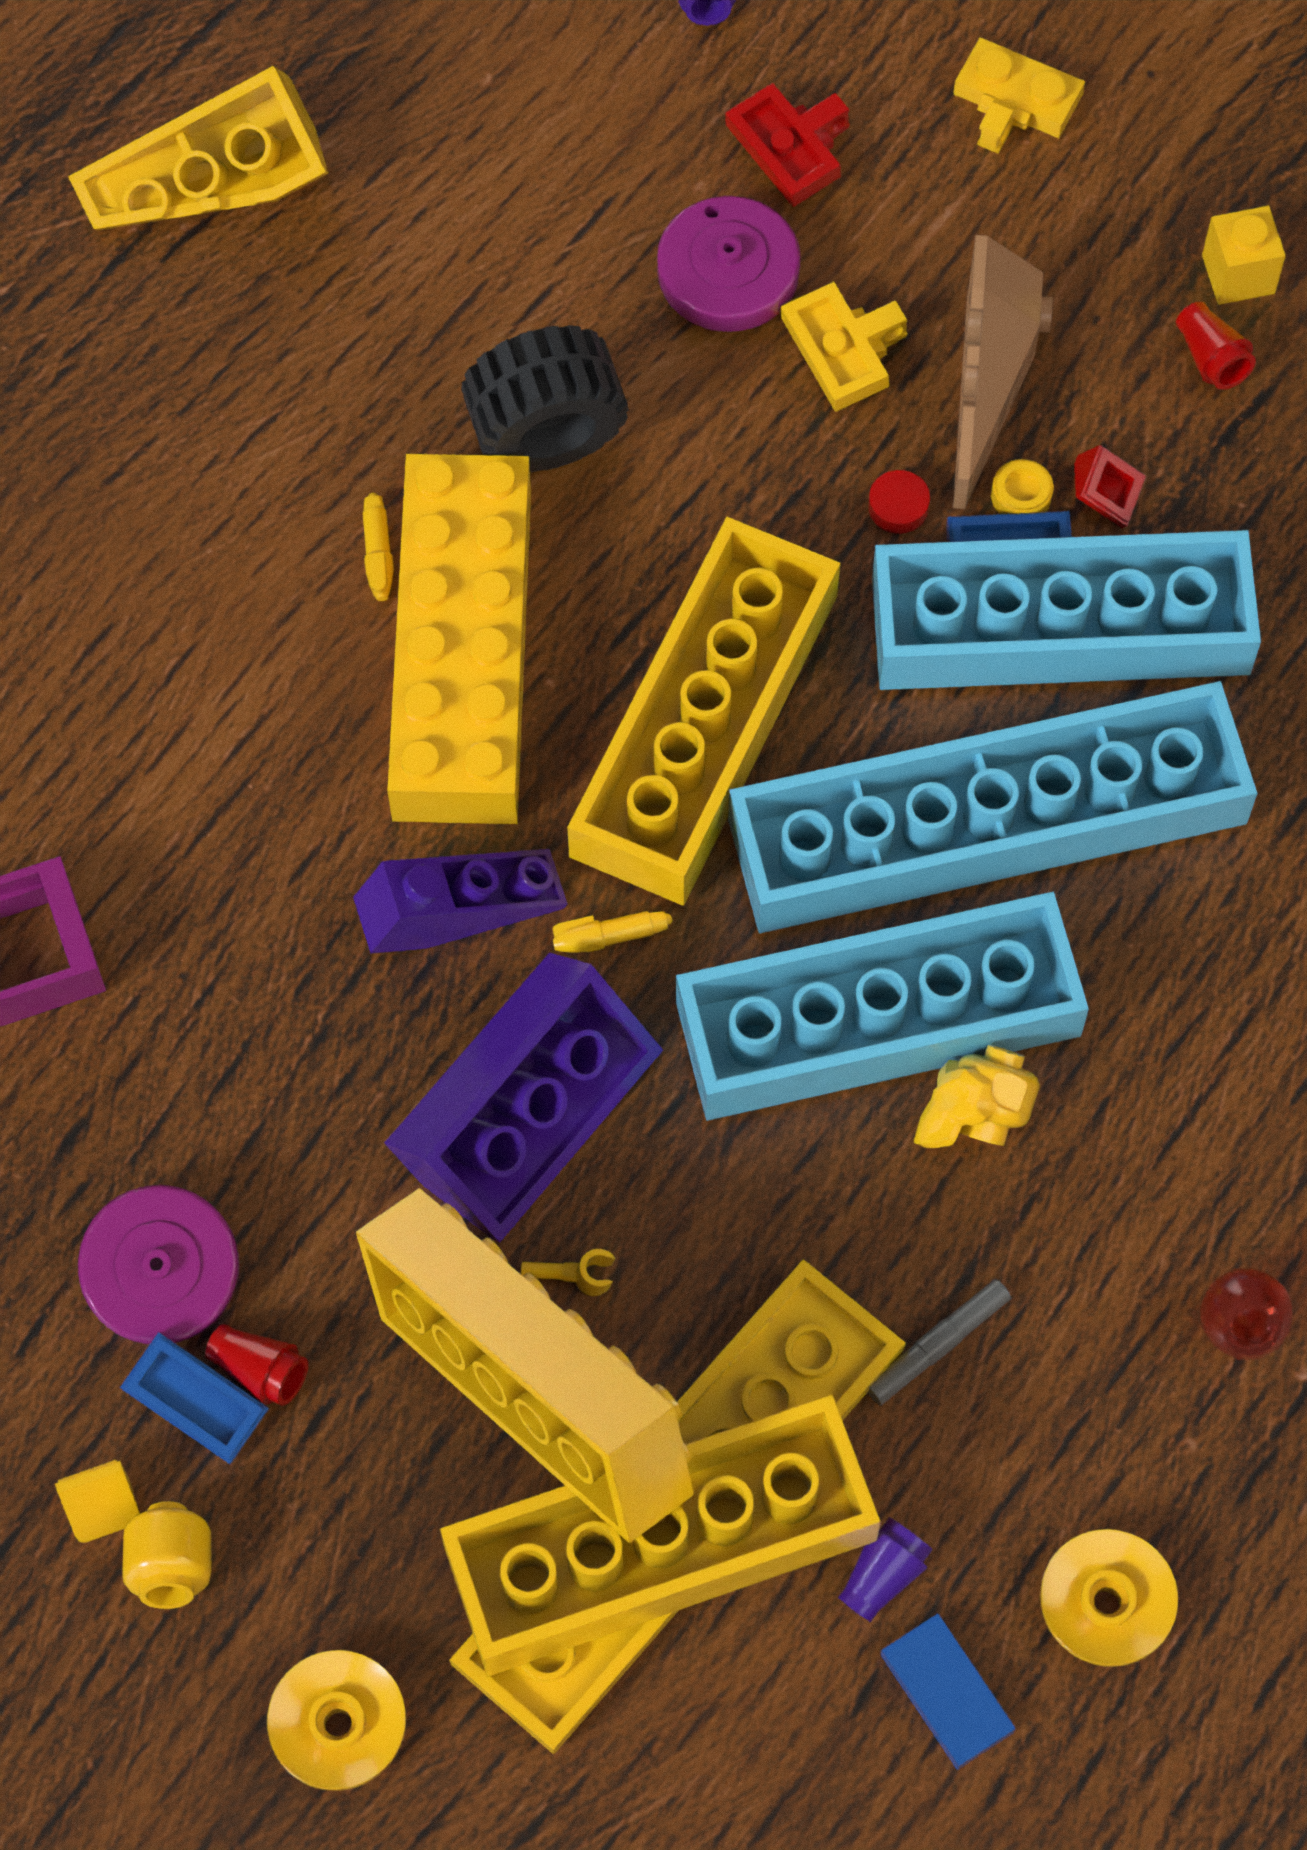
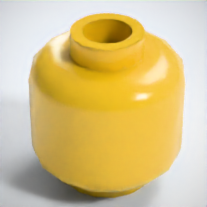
M165 1501L151 1505L147 1511L136 1515L125 1526L122 1579L129 1591L139 1596L142 1603L158 1609L179 1608L190 1603L193 1600V1596L198 1595L209 1584L211 1575V1530L201 1516L188 1511L180 1503Z

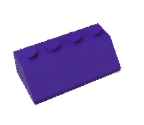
M549 952L384 1144L425 1188L445 1203L454 1207L460 1215L491 1239L501 1242L660 1055L663 1049L591 964Z

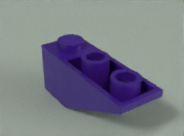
M550 849L382 861L353 897L370 953L427 949L564 909L568 905Z

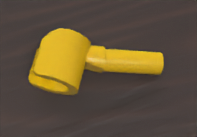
M593 1249L586 1252L579 1263L522 1262L521 1275L530 1273L537 1279L575 1282L579 1290L584 1294L600 1296L608 1291L613 1281L593 1279L587 1273L586 1267L590 1265L600 1267L612 1266L615 1258L607 1250Z

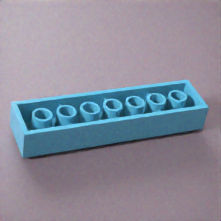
M1219 681L730 789L728 821L757 929L760 934L1245 825L1249 820L1258 793L1222 683Z

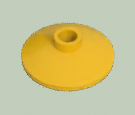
M1102 1529L1089 1531L1074 1537L1054 1554L1045 1570L1041 1584V1608L1050 1632L1069 1653L1095 1665L1123 1666L1144 1659L1164 1642L1171 1631L1177 1614V1586L1168 1563L1148 1542L1124 1531ZM1109 1592L1117 1598L1119 1609L1112 1614H1104L1096 1608L1094 1597L1098 1593Z
M345 1650L317 1653L293 1666L276 1686L269 1703L267 1715L269 1740L276 1757L283 1767L301 1782L324 1790L351 1789L377 1777L396 1756L406 1727L404 1701L392 1676L373 1659ZM337 1713L346 1714L351 1718V1727L342 1736H332L326 1731L327 1720Z

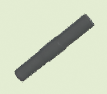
M993 1279L951 1315L942 1319L915 1341L913 1346L895 1359L870 1386L867 1393L873 1401L882 1406L1009 1302L1011 1295L999 1280Z

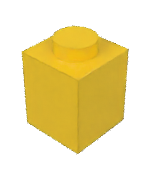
M1269 206L1211 217L1202 257L1218 305L1275 294L1285 260V253Z

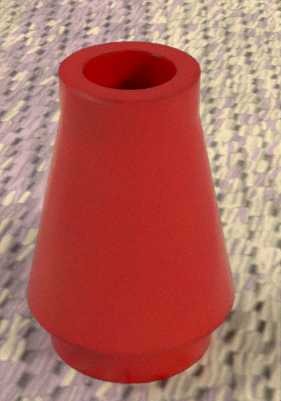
M1204 302L1192 303L1180 312L1176 319V326L1183 334L1204 382L1214 384L1218 389L1226 390L1237 386L1251 374L1256 364V358L1252 354L1253 345L1248 339L1215 315Z
M226 1324L220 1325L213 1332L205 1349V1358L208 1361L218 1365L264 1405L275 1402L285 1406L290 1403L300 1391L308 1372V1359L298 1353V1347L295 1344L236 1330Z

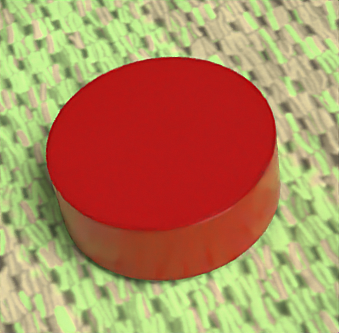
M893 470L882 474L874 481L869 493L868 510L871 519L878 527L890 533L904 534L914 531L924 523L928 515L930 504L928 486L918 475L909 471Z

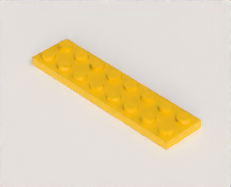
M803 1259L678 1400L677 1404L682 1414L681 1419L678 1420L682 1441L684 1444H688L831 1394L834 1397L843 1421L866 1395L870 1386L904 1351L906 1342ZM678 1611L488 1677L473 1634L451 1657L450 1662L456 1670L552 1754H555Z

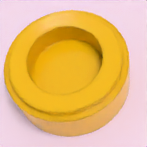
M1027 459L1010 461L1000 467L994 476L991 491L993 506L999 514L1047 512L1053 495V480L1050 473L1037 462Z

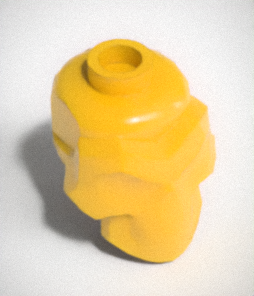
M988 1045L984 1056L970 1054L965 1055L959 1061L948 1060L938 1073L937 1087L933 1090L931 1100L920 1117L913 1140L914 1143L924 1148L950 1146L956 1141L958 1134L961 1133L987 1143L1004 1146L1009 1128L1023 1127L1028 1123L1039 1091L1037 1077L1032 1072L1022 1068L1025 1056L1001 1047Z

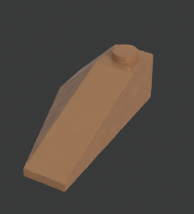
M975 235L966 303L953 508L965 509L1033 361L1039 332L1050 333L1053 297L1042 296L1043 272L989 236Z

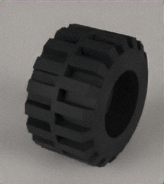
M549 326L534 331L530 330L511 339H506L476 359L477 363L469 367L465 373L466 380L462 382L461 390L483 455L529 456L530 473L571 464L594 453L619 433V428L625 425L628 418L626 413L629 411L628 404L606 342L603 337H598L597 332L591 329L581 330L580 326Z

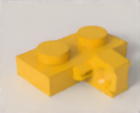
M979 38L955 80L954 95L978 104L977 110L985 113L979 127L981 136L977 145L999 154L1014 126L1023 130L1030 126L1060 138L1083 96L1085 81L983 38Z
M832 282L781 306V318L835 412L889 387V375L880 359L887 355V347L907 337V319L896 300L867 314L862 307L850 310L835 282Z

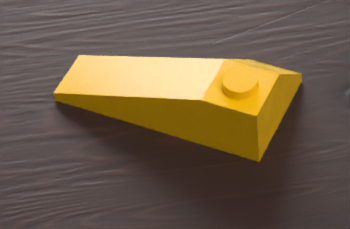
M272 66L68 177L93 228L98 231L278 201L327 175L328 170L316 129L291 78L275 66Z

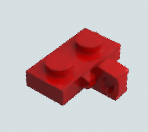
M771 83L725 112V122L728 129L792 207H795L841 177V164L829 150L834 147L833 139L850 127L848 123V112L850 111L836 93L809 110L803 104L793 108L774 83Z

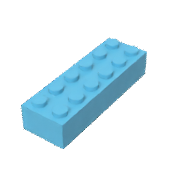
M1248 530L875 545L872 591L880 690L1251 675L1261 644Z
M1054 891L676 975V1005L706 1121L939 1069L948 1060L959 1061L965 1055L976 1054L984 1056L988 1045L1014 1052L1081 1037L1089 1010Z

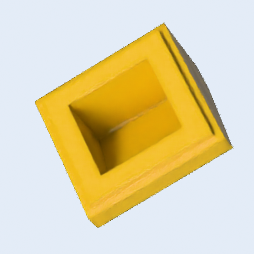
M114 1460L62 1478L58 1480V1483H55L74 1535L80 1543H86L123 1530L136 1515L140 1514L129 1477L120 1461Z

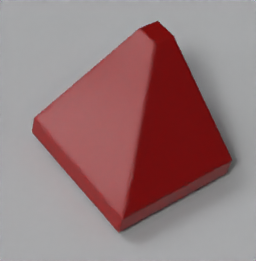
M1101 445L1078 454L1074 463L1076 498L1119 527H1127L1146 476Z

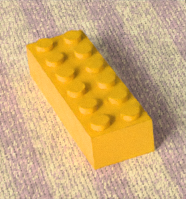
M406 454L387 790L392 822L518 824L531 507L529 456Z
M726 517L567 827L570 858L677 904L685 905L728 818L729 790L744 786L838 595L840 562Z
M418 1188L356 1231L381 1320L628 1543L634 1541L694 1495L687 1466L691 1462V1456L682 1441L678 1424L682 1414L670 1392L660 1384L650 1386L636 1374L632 1363L619 1348L611 1346L607 1349L593 1337L588 1325L577 1312L572 1309L564 1312L550 1300L547 1291L536 1277L530 1273L522 1276L510 1266L505 1255L495 1242L489 1238L480 1240L468 1230L464 1220L454 1207L448 1203L440 1206L422 1189Z
M831 1394L685 1444L691 1456V1462L687 1466L694 1495L631 1543H628L566 1486L440 1528L444 1548L487 1677L876 1542L880 1519L833 1395Z

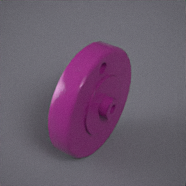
M739 196L707 198L682 210L665 228L657 252L658 281L668 303L686 320L715 331L734 332L751 329L776 317L781 312V306L789 303L792 299L800 274L799 244L794 231L787 221L769 206L756 200Z
M149 1185L119 1195L97 1213L89 1224L81 1242L78 1257V1275L87 1304L96 1317L110 1330L126 1339L144 1344H151L158 1332L174 1343H179L191 1339L208 1329L226 1310L238 1282L239 1253L230 1226L219 1211L208 1201L191 1191L179 1187Z

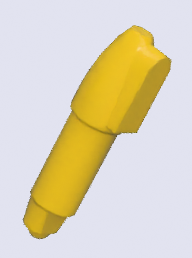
M370 493L368 497L364 498L363 510L366 548L364 558L365 570L369 586L376 600L385 601L388 599L393 580V555L390 553L387 512L383 499L376 493Z
M644 911L600 922L598 920L594 921L592 915L558 923L552 928L554 949L569 953L591 952L604 949L608 945L653 936L658 932L668 929V925L672 922V917L670 914L665 913V911L652 913Z

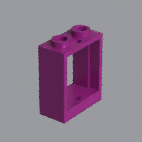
M60 856L0 876V919L49 903L70 966L68 969L0 991V1027L106 991Z

